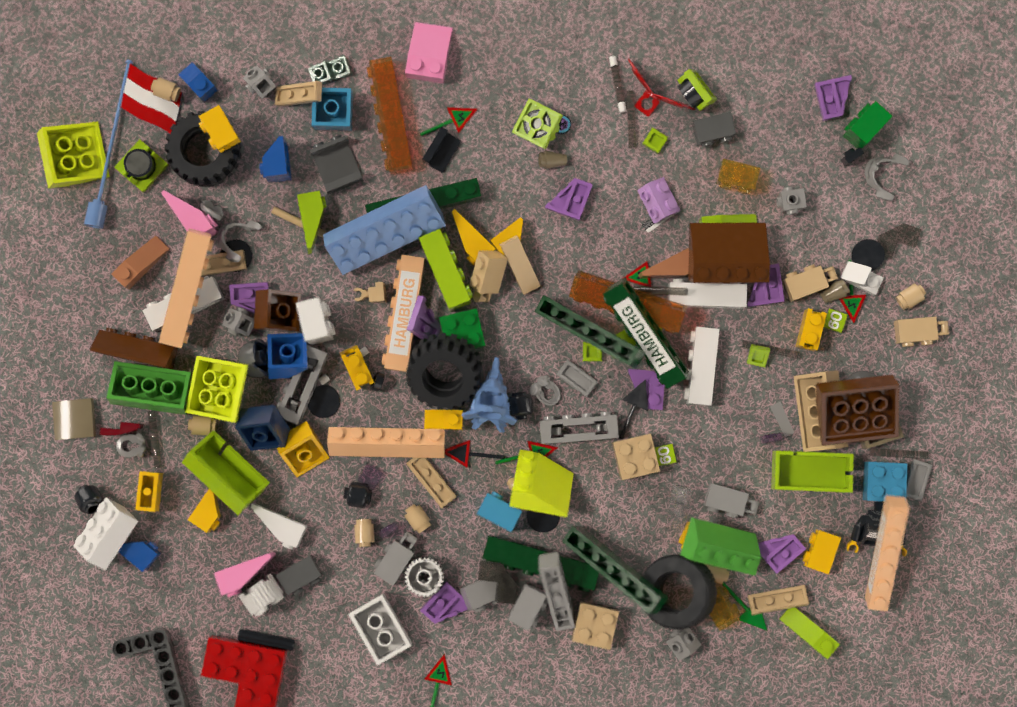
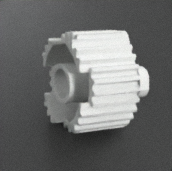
M420 557L412 561L405 572L407 574L405 582L407 583L406 586H409L408 590H412V593L415 592V595H423V597L425 595L429 597L430 594L437 593V590L440 589L444 581V575H442L444 571L440 567L441 564H437L438 561L430 557ZM421 572L429 574L428 581L420 579Z
M271 573L265 577L267 581L264 582L262 579L246 590L248 592L247 595L242 593L238 596L251 615H261L268 610L267 605L269 603L273 605L284 598L282 595L284 593Z

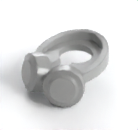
M209 200L201 202V211L209 214L214 219H222L224 212L221 207H213L212 202Z
M547 375L537 378V382L533 383L530 387L531 395L536 396L545 405L552 406L560 400L559 388L550 381V377ZM541 386L554 391L552 399H545Z
M139 432L135 435L128 434L118 439L116 449L124 457L137 456L141 458L146 450V442L143 435ZM129 440L132 443H138L139 447L132 448L131 451L126 452L123 450L122 444L124 441Z

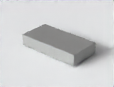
M568 359L556 374L586 398L598 383Z
M916 459L912 460L907 476V498L922 501L932 469L931 464Z

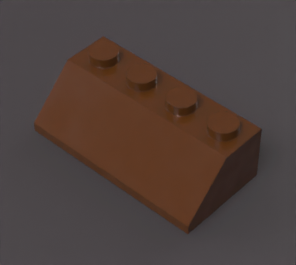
M107 327L106 331L99 330L90 347L92 352L172 370L178 347L154 342L155 338L143 336V339L136 338V334L125 332L124 335L117 334L118 330Z

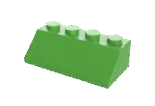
M114 361L107 399L112 405L187 415L185 410L191 385V372Z
M691 517L680 555L692 561L756 576L761 554L755 533Z

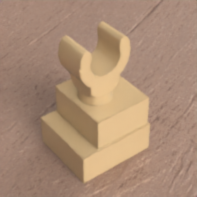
M375 282L376 287H368V290L355 288V292H361V297L354 300L360 302L364 298L369 297L370 303L387 302L385 283Z

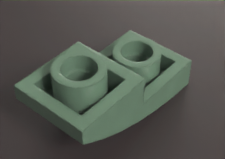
M345 55L308 68L312 82L320 81L322 84L353 74Z

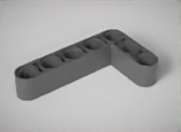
M157 628L128 636L113 643L112 652L116 657H125L152 649L167 707H189L171 635L166 628ZM157 632H161L164 635L163 642H159L156 639ZM139 637L145 640L144 647L138 645L137 640ZM120 643H124L126 645L127 649L125 653L119 650ZM162 651H166L169 654L168 661L161 658ZM167 670H171L174 673L173 680L166 677ZM172 689H176L179 692V698L171 696Z

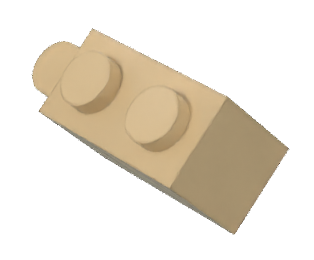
M498 251L478 252L469 285L474 289L473 299L475 302H489L492 294L499 293L508 258Z
M813 264L805 267V272L798 274L797 271L787 274V278L782 282L789 300L792 302L828 288V283L838 279L834 266L823 270L821 266L815 267ZM828 272L830 279L826 280L824 273Z
M936 317L894 321L896 344H902V347L914 346L915 342H921V346L932 345L933 341L939 340L938 336L949 335L948 321L937 322ZM937 325H940L941 332H938Z

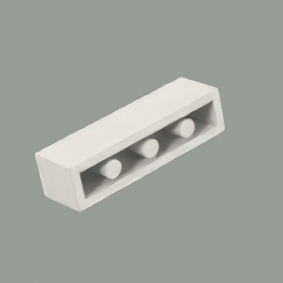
M204 277L202 288H197L196 295L199 296L197 307L193 306L191 313L195 314L225 299L215 278ZM171 293L164 296V300L158 303L154 301L147 304V308L142 310L151 330L154 332L162 330Z
M673 279V282L668 284V307L744 309L747 307V284L687 283L684 279Z
M696 326L694 331L690 333V342H693L692 350L688 352V361H691V365L686 380H689L688 388L684 390V399H687L686 404L712 405L719 329Z

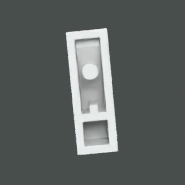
M253 503L251 505L252 510L273 535L283 542L282 546L289 549L299 547L307 525Z

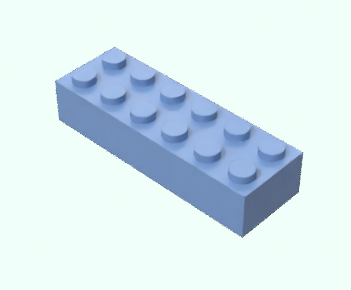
M427 185L323 234L324 246L342 275L419 239L421 236L446 226L442 211Z

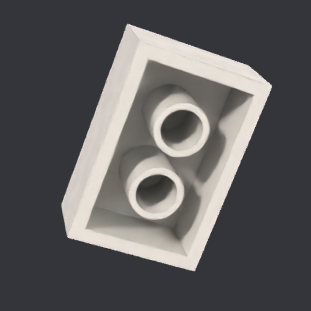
M318 297L296 303L304 339L307 343L314 345L334 340L333 335L336 332L334 324L329 321L328 317L331 316V311L325 301Z
M106 497L99 504L94 516L87 522L82 534L77 537L74 547L87 562L106 570L138 520L124 506Z
M384 593L348 614L377 666L413 644Z

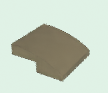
M93 398L52 402L55 440L96 437Z

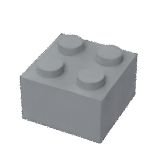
M525 582L508 615V621L529 631L530 627L535 628L539 620L537 614L539 610H544L548 602L546 593Z

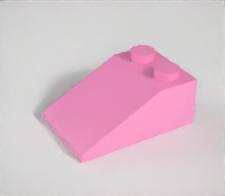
M415 22L405 70L406 78L444 84L452 35L451 27Z
M165 190L161 192L186 231L190 228L209 233L211 237L217 234L216 227H218V224L209 214L205 215L202 211Z
M272 552L215 572L214 575L221 595L227 594L230 597L242 592L241 588L247 586L276 556V553Z

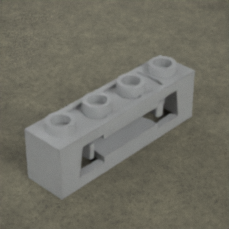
M307 345V359L310 358L307 366L313 370L315 368V371L310 373L299 400L302 401L301 404L292 400L289 408L287 407L291 397L294 398L305 370L292 376L290 384L286 383L283 394H285L283 401H279L276 406L285 420L300 425L329 356L328 353Z
M611 411L601 412V416L593 417V413L581 414L582 418H574V415H562V419L555 420V416L543 417V421H539L541 444L619 438L617 415H612ZM605 421V424H597L596 429L597 432L607 431V434L595 435V432L564 434L560 438H551V435H561V427L551 428L552 425L576 426Z
M553 552L539 555V571L555 629L560 631L575 628V613L559 553Z

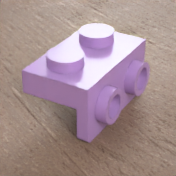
M664 177L649 182L638 189L640 198L653 223H657L681 211Z

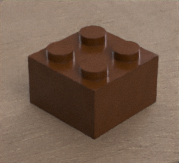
M272 289L256 290L254 329L278 332L299 331L300 319L296 303L301 302V293Z

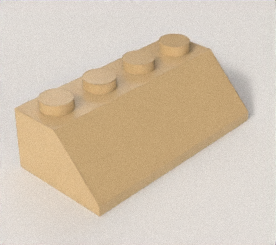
M825 371L794 376L803 452L848 447V443L821 445L816 406V383L840 381L839 371Z

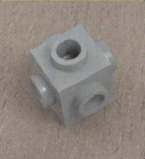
M255 66L243 77L247 83L245 87L252 95L256 93L261 99L276 87L270 80L272 78L271 74L265 68L261 70L258 66Z
M783 188V191L776 197V205L778 209L780 208L781 213L795 215L798 214V211L804 210L807 207L804 188Z
M230 308L224 317L222 325L229 328L227 332L237 337L239 333L249 337L254 327V318L249 317V312L244 309L238 308V310Z
M690 628L673 630L670 633L671 637L666 641L679 661L693 654L701 646V643Z

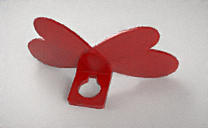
M628 59L634 75L646 89L636 102L635 108L647 117L651 115L660 101L679 108L695 110L693 107L682 102L654 94L636 65ZM651 96L653 98L652 107L648 110L643 109L642 101Z

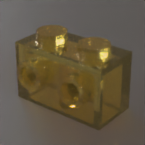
M722 159L716 184L726 190H731V188L738 189V192L742 194L753 193L756 188L760 168Z
M718 584L716 585L717 599L715 600L716 603L710 613V617L716 628L721 631L740 620L738 617L740 611L735 603H730L728 598L731 596L726 587L722 588Z

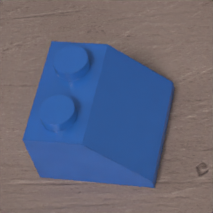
M279 136L263 155L262 163H259L260 174L269 183L292 180L288 143L283 136Z
M303 333L267 334L269 379L290 378L308 369L307 342L304 339Z

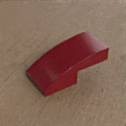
M120 422V429L100 427V435H126L142 429L144 424Z

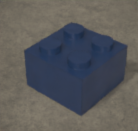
M275 405L239 409L237 423L234 426L250 451L285 447L290 432L289 426Z

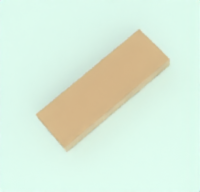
M313 81L277 86L275 105L281 107L319 102L322 96V82Z
M514 236L499 244L505 257L508 258L507 262L521 292L525 295L540 287V283L518 236Z
M244 250L233 251L241 256L239 262H231L226 259L227 252L206 256L205 258H208L209 261L207 269H202L201 277L247 269Z
M412 458L406 463L441 508L457 497L427 458Z
M805 585L748 595L751 615L809 605Z

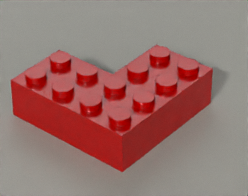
M212 635L208 637L201 676L239 683L234 707H277L288 650Z

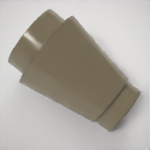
M546 150L539 152V167L549 169L566 166L567 155Z
M842 279L840 281L836 280L820 295L826 304L846 297V294L850 293Z

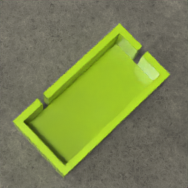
M438 229L419 237L450 312L470 304V298H473L469 285L464 286L465 276L461 267L457 268L455 265L458 263L457 257L453 250L449 251L450 241L446 232L442 233Z
M213 430L187 453L182 464L231 510L239 515L263 493L270 482L230 445L225 448L220 456L218 453L226 441Z
M772 451L771 489L853 493V475H845V472L853 471L854 454Z

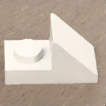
M850 261L847 262L840 278L873 296L877 294L883 281V277L871 272V267Z

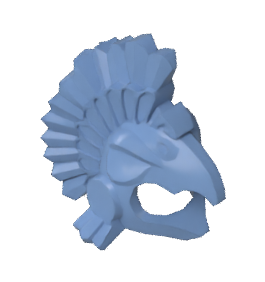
M494 357L492 369L488 372L485 381L480 384V389L475 394L476 398L473 399L470 411L462 413V417L465 420L473 418L471 420L473 424L472 429H477L482 423L490 420L496 425L498 431L503 433L505 432L504 428L507 426L506 423L514 425L517 422L515 418L510 416L509 397L506 394L507 387L503 383L502 374L499 370L500 361L498 357Z

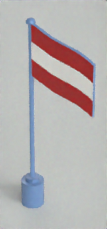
M131 60L125 61L127 65L98 198L93 199V202H89L84 225L92 228L103 229L108 206L104 205L105 202L101 201L121 108L136 118L155 125L169 134L172 132L171 126L173 124L176 126L182 92H180L176 102H170L154 96L151 85L157 78L147 75L133 66Z

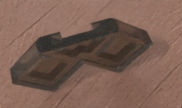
M903 223L879 235L877 242L882 245L885 258L892 259L897 242L915 248L922 229Z
M480 561L478 580L497 582L495 602L515 604L517 584L506 572L503 565L497 562Z

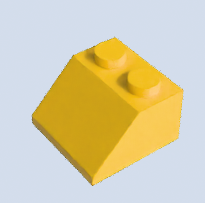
M307 421L290 430L286 446L277 448L280 456L296 477L301 476L330 458Z

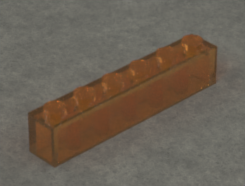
M392 57L369 60L370 66L366 68L368 78L373 80V85H370L372 97L376 96L377 101L373 105L375 115L380 117L377 127L379 134L383 133L384 140L380 142L382 152H386L387 159H384L386 171L389 170L391 175L413 171Z
M578 270L574 276L569 297L573 298L576 302H586L594 308H604L614 314L612 307L605 303L603 293L606 288L616 282ZM634 289L659 327L664 328L665 331L670 333H679L688 306Z

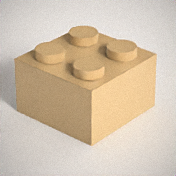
M651 434L612 443L621 480L660 472Z
M580 601L575 628L571 638L572 641L611 650L619 611Z

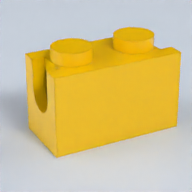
M220 105L199 116L202 121L199 125L204 133L208 132L211 138L208 141L214 150L217 149L222 153L241 142Z
M810 308L804 310L795 347L813 352L818 350L827 315L826 312H814Z
M357 345L339 352L356 391L361 389L362 385L374 383Z
M139 471L135 510L159 511L163 473Z
M816 529L815 533L812 532L810 535L809 543L811 545L809 551L806 550L803 555V566L829 575L841 538Z

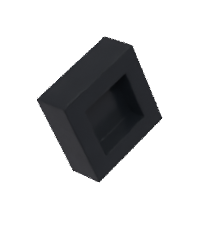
M860 147L856 150L851 148L843 153L845 157L841 159V162L845 167L861 157L864 152Z

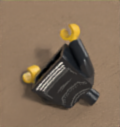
M883 501L874 502V510H868L865 515L860 516L853 527L850 537L852 541H849L846 545L847 551H849L851 545H855L854 553H857L859 550L857 542L859 541L860 545H876L884 505ZM906 529L901 546L902 556L904 557L907 555V550L903 548L906 544Z

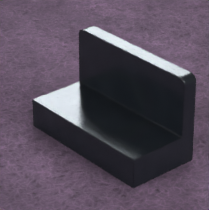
M441 126L422 158L423 163L443 173L458 149L461 140L449 134L448 130Z

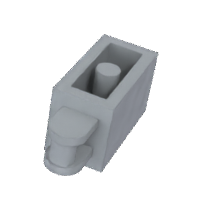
M709 483L704 506H708V511L718 513L719 510L726 512V516L737 519V516H743L744 512L756 515L759 502L748 499V493ZM747 502L751 503L749 510L745 509Z
M406 531L400 542L397 540L393 543L389 542L384 549L386 555L383 559L379 558L373 566L376 569L374 574L393 586L415 552L411 549L418 538ZM404 540L411 543L409 548L402 544Z
M496 573L459 590L468 611L474 610L478 612L486 608L485 604L492 602V605L503 601L502 597L507 595L506 589L515 586L511 573L499 576V573ZM503 579H505V582L507 584L506 586H504L502 583Z

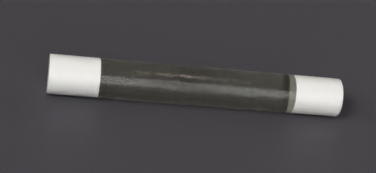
M611 56L609 61L619 112L624 113L627 112L617 57Z
M366 347L360 349L362 357L369 353ZM344 362L318 379L319 382L324 385L346 369Z

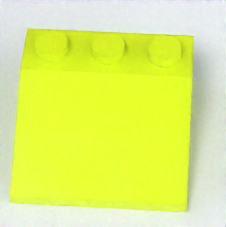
M98 122L42 127L37 132L48 189L102 179L106 156ZM109 170L107 171L106 178L110 177Z
M196 356L185 413L237 423L248 365Z
M520 449L509 507L567 517L574 473L540 453Z

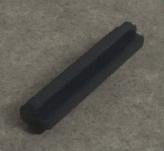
M243 629L238 633V640L289 651H293L295 647V640Z

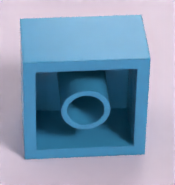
M322 88L321 101L312 102V127L314 130L352 131V89Z
M864 462L863 500L884 501L885 495L906 498L907 463Z
M494 491L492 494L487 493L477 514L512 532L522 510L509 507L510 501L509 503L503 501V496Z

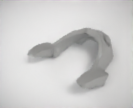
M895 154L892 158L876 157L871 159L866 165L864 173L867 184L877 191L876 196L880 199L892 201L894 195L878 185L874 178V173L879 169L878 164L887 161L893 165H896V163L909 165L910 161L898 154Z
M252 220L248 224L227 223L222 225L217 232L219 247L227 252L225 258L231 262H239L241 256L233 252L224 240V234L229 228L238 226L251 231L260 230L263 226Z

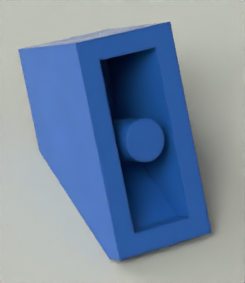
M193 62L178 74L203 102L207 101L218 91Z
M152 541L123 543L118 551L142 572L147 571L161 554L158 551L159 547Z

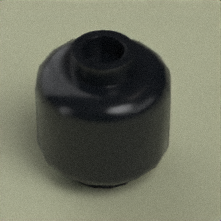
M527 392L511 393L512 396L508 399L510 416H516V420L527 419V415L533 413L532 397L527 395Z
M351 482L349 488L345 487L343 499H347L348 506L365 508L367 504L370 505L372 489H369L368 484Z
M93 485L81 486L74 497L79 510L87 514L96 513L99 504L103 502L98 488Z

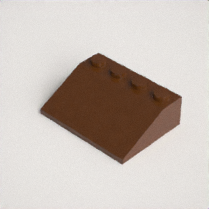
M689 223L688 281L692 283L769 282L770 259L766 223Z
M893 375L816 383V406L821 445L899 437L900 384Z

